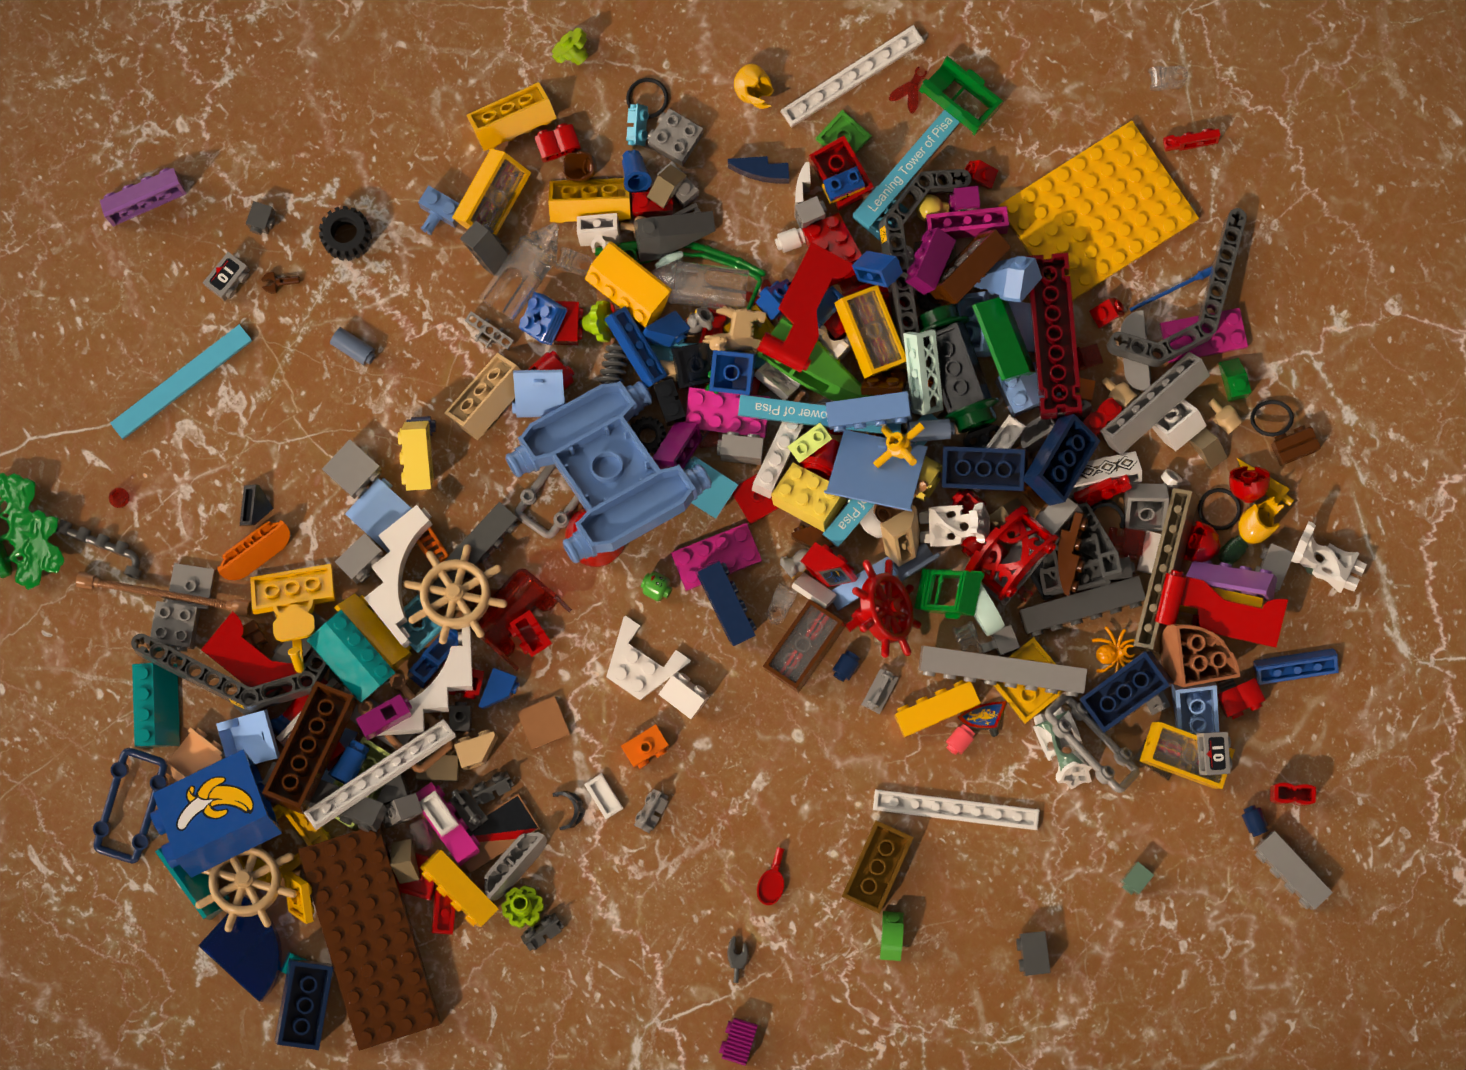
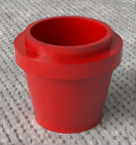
M831 439L800 462L799 466L829 481L840 443Z

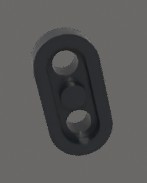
M989 424L965 434L963 444L965 447H986L993 438L989 437L990 431H995L996 434L1000 427L996 424ZM975 437L976 443L970 444V439Z

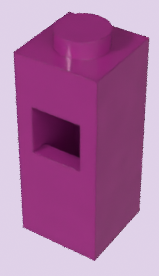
M399 694L356 718V721L368 741L411 717L410 710L413 708L408 699H403Z

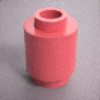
M962 724L946 740L948 744L946 748L954 755L957 753L962 755L974 740L975 733L969 727Z

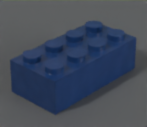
M1075 414L1058 418L1023 480L1049 506L1066 502L1100 440Z
M943 446L942 487L1026 491L1027 483L1023 480V477L1028 471L1029 449Z
M716 560L695 570L730 644L736 646L756 636L754 631L757 628L752 618H747L745 614L748 611L743 600H738L736 594L739 591L734 581H729L727 577L730 572L726 564Z
M1149 649L1081 697L1080 701L1103 733H1105L1170 687L1174 682Z
M289 958L275 1036L277 1045L319 1050L333 972L331 964Z

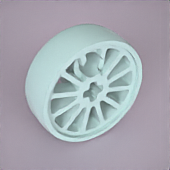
M981 584L974 618L985 635L990 636L1001 630L1005 624L990 596Z

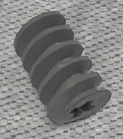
M620 344L607 345L605 350L608 353H605L603 356L607 361L602 362V366L605 369L600 370V374L603 376L599 377L598 381L601 384L624 382V379L619 376L626 374V371L622 370L621 367L628 366L623 361V359L628 358Z

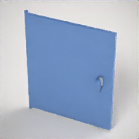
M846 430L843 432L829 484L824 493L912 512L911 506L927 446L910 444L912 446L911 454L917 460L914 466H911L905 458L899 459L892 456L880 468H877L873 462L887 451V438Z

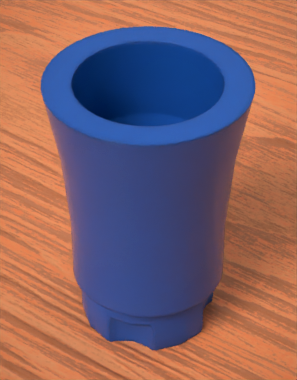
M627 150L622 155L624 187L631 193L644 192L652 183L644 159L638 150Z
M352 739L328 775L345 785L358 776L370 749Z

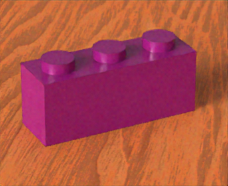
M938 227L924 233L921 239L922 244L915 252V260L907 271L908 276L905 282L923 295L936 289L956 242L954 238Z
M674 423L652 457L660 470L677 465L684 469L702 440L698 423Z

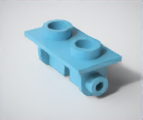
M631 104L630 108H628L627 123H634V127H627L626 141H628V145L646 146L648 136L646 129L649 118L648 106Z

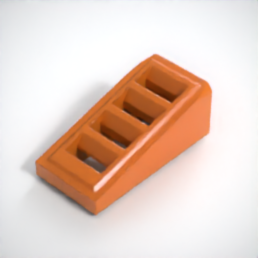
M429 527L426 531H429L430 534L422 539H418L416 543L425 556L428 552L427 550L438 545L439 548L433 552L436 555L442 551L443 555L437 559L440 563L444 562L450 555L432 527ZM433 537L434 541L424 547L423 543Z

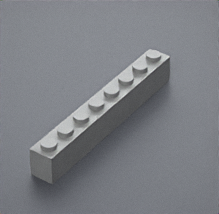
M921 646L918 670L923 671L925 676L935 677V673L944 674L943 678L954 680L956 676H962L964 681L976 683V679H983L984 684L996 685L997 682H1004V687L1017 688V684L1025 685V690L1037 691V688L1040 687L1046 688V693L1058 694V690L1066 691L1067 696L1078 697V693H1084L1087 669L930 646Z

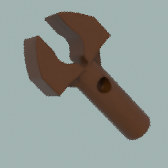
M268 272L261 278L262 282L269 280L274 282L271 286L262 287L263 290L270 294L277 293L279 286L300 283L299 276L278 278L274 272Z

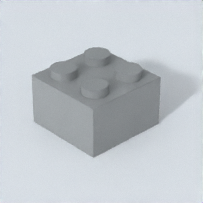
M364 533L335 563L358 584L359 582H365L370 577L369 572L373 570L371 566L383 558L385 554Z

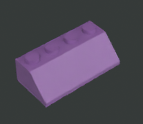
M165 168L156 176L143 178L138 184H129L123 187L122 191L106 194L104 199L100 200V204L105 218L112 226H116L187 193L174 168Z
M1193 561L1186 575L1204 580L1210 587L1263 598V601H1269L1274 598L1277 577L1272 574V571L1260 569V572H1256L1246 566H1240L1238 569L1232 568V565L1228 563L1214 565L1211 561L1203 563Z

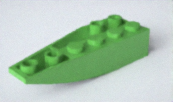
M783 316L771 335L785 341L793 324ZM818 340L808 358L812 360L806 371L802 370L801 373L761 352L757 354V356L794 381L830 400L840 401L873 396L861 395L862 384Z

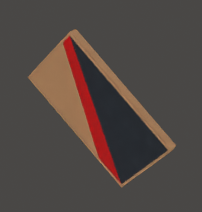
M519 794L485 814L488 820L474 831H471L469 827L466 830L469 836L474 835L480 843L478 846L480 853L464 863L470 874L504 853L521 834L536 832L541 829Z

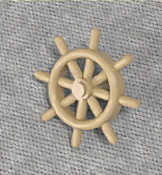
M469 544L463 547L460 560L453 559L440 563L434 552L428 551L426 556L433 568L425 575L422 583L406 580L403 583L405 588L420 591V601L423 609L411 615L408 621L414 624L428 616L432 622L442 627L439 637L440 644L447 642L450 629H462L469 626L472 627L477 637L482 638L485 633L478 621L486 613L489 605L500 608L507 606L505 600L491 597V590L487 580L499 573L502 567L495 565L483 572L476 565L468 562L471 553V546ZM457 571L454 583L447 572ZM465 572L475 577L462 585ZM440 577L446 588L434 586L433 583ZM477 585H481V595L467 592ZM429 593L443 596L430 604ZM465 600L476 602L479 604L471 612V610L465 603ZM448 604L445 617L436 612V610ZM455 610H461L464 615L460 618H453Z
M259 844L202 872L209 875V890L211 894L197 901L195 904L196 908L202 909L216 902L223 911L229 914L224 928L226 932L233 930L237 916L250 917L258 914L264 927H270L271 920L265 910L274 903L278 894L291 898L297 895L296 890L281 886V873L279 869L280 866L294 859L293 853H287L274 860L267 851L261 848L262 844ZM249 856L245 869H243L238 857ZM257 858L266 863V865L253 871ZM231 862L236 874L224 871L223 868ZM271 872V883L257 880ZM219 878L233 882L219 889ZM257 888L268 891L261 900L256 894ZM237 890L233 904L223 898ZM245 894L248 895L252 905L241 906Z

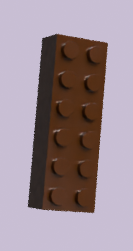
M315 682L262 792L266 800L304 815V811L307 810L357 705L353 695L320 682Z

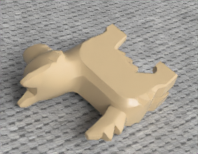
M725 305L717 309L716 313L731 318L729 333L705 336L703 342L709 344L711 350L743 351L757 354L760 340L752 337L754 335V328L752 327L756 324L757 327L761 328L762 323L765 321L766 313L761 311L754 312L747 308L735 310L730 306L727 308Z

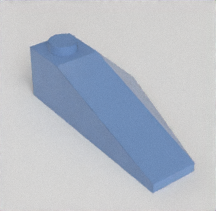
M1017 256L998 261L986 273V276L980 279L981 282H977L974 287L987 289L989 294H997L1000 299L1005 301L1022 302L1042 279L1035 258Z

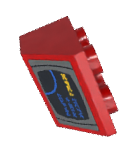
M815 542L800 561L814 578L827 587L856 582L858 579L853 573L855 569L848 564V561L840 554L838 556L833 554L834 551L825 544L821 546Z

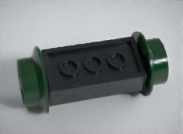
M955 304L941 306L917 318L921 328L919 333L931 329L936 332L942 398L948 412L945 419L955 422L959 433L969 432L996 421L997 417L993 407L999 402V398H992L965 326L970 320L969 317L960 316ZM929 336L923 337L926 348L930 343ZM928 356V360H929L930 365H931V363H932L931 357Z

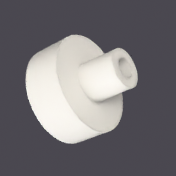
M1166 469L1161 475L1164 481L1163 484H1167L1168 490L1170 487L1178 488L1183 481L1176 472L1170 469Z

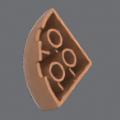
M1172 624L1164 629L1160 648L1161 664L1175 685L1187 687L1241 677L1233 652L1229 650L1225 642L1215 633L1189 624Z

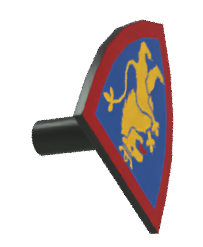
M1007 701L976 706L957 716V718L970 728L989 730L991 736L995 737L999 734L997 728Z

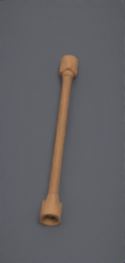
M81 571L78 572L76 578L77 588L95 589V587H104L165 599H175L188 603L226 608L239 616L249 617L252 603L249 600L235 599L226 602L213 598L102 580L97 578V575Z

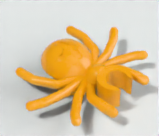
M1106 626L1105 630L1109 633L1113 643L1103 638H1094L1092 642L1109 644L1102 645L1097 649L1096 658L1102 664L1111 665L1104 669H1097L1096 672H1106L1116 664V673L1119 671L1120 664L1124 667L1125 663L1134 660L1126 659L1132 658L1135 655L1127 654L1126 650L1127 648L1134 647L1129 643H1134L1135 639L1125 640L1121 643L1126 629H1123L1118 641H1116L1112 631Z

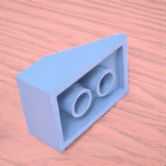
M1036 373L1029 376L1022 375L1010 381H1002L999 376L995 381L1013 417L1038 407L1040 398H1044V396H1038ZM1058 392L1056 396H1062L1061 392Z
M1209 682L1187 687L1172 684V701L1176 728L1197 735V733L1219 732L1216 683Z

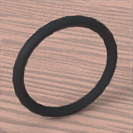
M639 79L629 87L626 101L628 108L631 105V93L638 84L643 82L655 83L664 93L663 106L656 113L650 114L648 119L655 118L666 109L669 99L668 92L665 86L656 79Z
M1267 400L1255 406L1251 412L1250 421L1258 433L1273 437L1282 435L1291 428L1294 422V415L1287 404L1278 400ZM1267 404L1280 405L1288 411L1289 423L1278 432L1263 431L1255 423L1254 418L1257 410Z
M1214 488L1207 491L1201 497L1198 504V513L1203 523L1212 526L1215 530H1227L1233 527L1239 520L1241 505L1238 498L1230 490ZM1223 492L1234 499L1237 513L1234 520L1228 525L1215 526L1205 519L1202 511L1203 502L1212 493Z

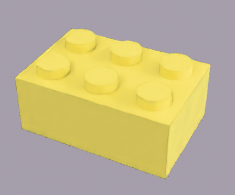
M429 421L404 422L403 427L398 432L399 445L402 444L400 464L404 465L403 472L401 473L402 485H406V491L431 489L434 482Z
M794 462L771 493L773 505L823 532L832 523L847 500L845 497L824 493V490H827L829 481Z

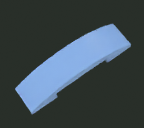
M889 557L872 565L876 575L885 573V561L890 559ZM893 569V575L896 577L897 574ZM865 570L856 575L858 578L856 582L841 584L832 590V592L837 594L836 599L833 601L837 611L859 598L852 593V589L854 587L862 589L864 582L869 578Z

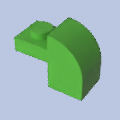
M883 911L880 960L901 961L904 913Z

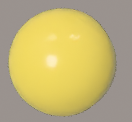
M932 194L925 195L916 207L918 217L925 222L927 214L949 212V203L942 202L941 199Z

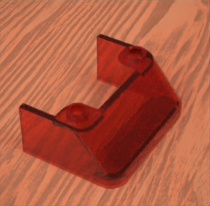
M518 569L492 597L505 600L507 606L500 608L489 605L486 613L478 621L485 633L480 639L517 671L519 667L508 658L515 649V643L510 638L512 634L508 630V627L511 626L509 623L529 610L533 612L538 608L543 612L550 611L557 603L569 613L572 609L527 569Z

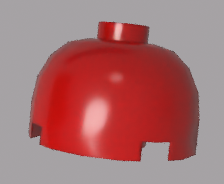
M1248 466L1231 470L1229 486L1234 496L1245 503H1253L1255 500L1265 496L1270 486L1269 471L1261 467H1255V470H1247Z
M1196 521V525L1191 528L1184 559L1203 563L1210 561L1218 554L1221 545L1218 533L1212 526Z

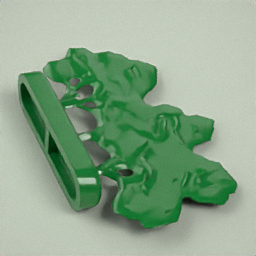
M0 473V506L4 501L7 502V507L0 513V518L6 520L9 525L8 533L0 536V577L4 579L12 575L13 570L10 563L12 561L17 564L15 582L30 590L40 585L42 570L49 573H58L60 566L64 563V557L59 547L48 542V538L56 533L59 518L47 517L40 510H36L33 513L29 510V505L35 496L36 484L34 481L22 478L15 473L9 476L5 473ZM7 513L9 516L3 517V514ZM3 540H8L14 546V551L10 556L7 555ZM23 556V560H18L17 557Z

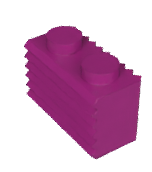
M738 1018L728 1021L725 1033L729 1034L727 1042L722 1041L719 1053L723 1054L722 1059L746 1066L758 1025Z

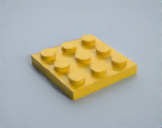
M1034 637L1008 657L1056 664ZM997 682L996 685H993L1024 724L1065 692L1058 690V694L1046 693V688L1040 687L1037 688V691L1025 690V685L1018 684L1017 688L1004 687V682Z

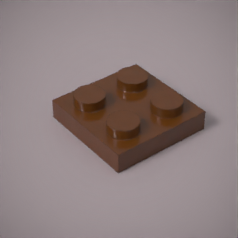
M893 369L865 378L861 386V395H884L903 392L908 381V373L901 369Z

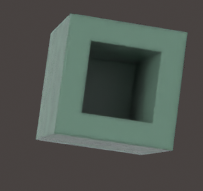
M1135 862L1120 882L1123 884L1122 888L1127 893L1138 895L1154 874L1139 862Z

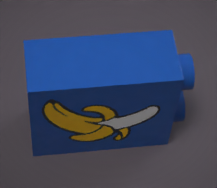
M244 749L153 793L158 809L151 812L150 816L160 835L167 834L169 843L162 845L161 849L168 865L172 869L180 865L192 878L282 834L272 804L262 794L265 787L262 784L263 779L259 768Z

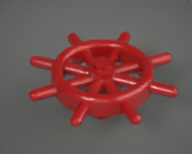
M891 559L885 561V573L877 575L871 562L864 560L863 567L869 578L864 582L862 589L858 587L852 589V593L860 598L861 609L858 610L857 616L864 623L860 626V631L865 633L870 630L872 635L882 642L881 655L883 658L889 656L890 644L899 642L905 656H910L912 652L906 637L911 632L912 627L919 629L922 626L920 621L914 619L912 601L909 596L914 590V586L909 584L905 587L893 575V561Z

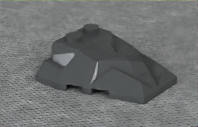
M1087 502L1078 504L1082 512L1087 513L1086 519H1088L1085 531L1082 530L1081 548L1079 551L1076 550V553L1084 555L1082 560L1085 561L1083 571L1078 573L1077 580H1079V586L1076 593L1109 585L1112 579H1116L1123 574L1120 555ZM1059 541L1056 543L1054 551L1047 554L1044 558L1043 568H1040V579L1044 595L1064 593L1058 570Z

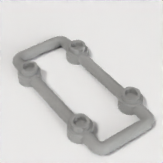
M555 464L546 466L531 488L521 492V501L515 509V516L519 521L546 539L555 537L560 529L567 527L570 520L569 516L580 502L576 495H574L564 511L555 514L553 519L554 525L549 531L523 513L527 506H531L536 502V493L556 467Z
M1062 694L1045 711V717L1052 724L1054 734L1059 738H1065L1096 771V778L1100 783L1108 784L1117 793L1124 792L1138 778L1140 773L1139 768L1132 761V751L1127 747L1120 748L1106 733H1103L1098 724L1088 715L1089 712L1082 702L1077 703L1071 696ZM1065 702L1071 707L1073 717L1080 721L1083 720L1114 753L1115 761L1121 766H1126L1131 771L1120 784L1114 779V769L1108 765L1101 766L1070 733L1072 728L1070 722L1065 719L1058 720L1054 716V713Z

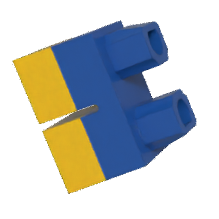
M857 166L823 180L824 184H822L829 204L865 189L864 181Z

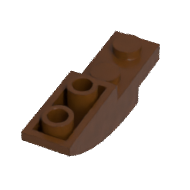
M1080 511L1075 512L1070 530H1061L1059 539L1058 570L1064 594L1067 596L1073 595V592L1076 593L1079 586V580H1077L1078 573L1083 571L1085 561L1082 560L1084 555L1076 553V550L1079 551L1082 545L1081 532L1082 530L1085 531L1088 519H1086L1087 513Z

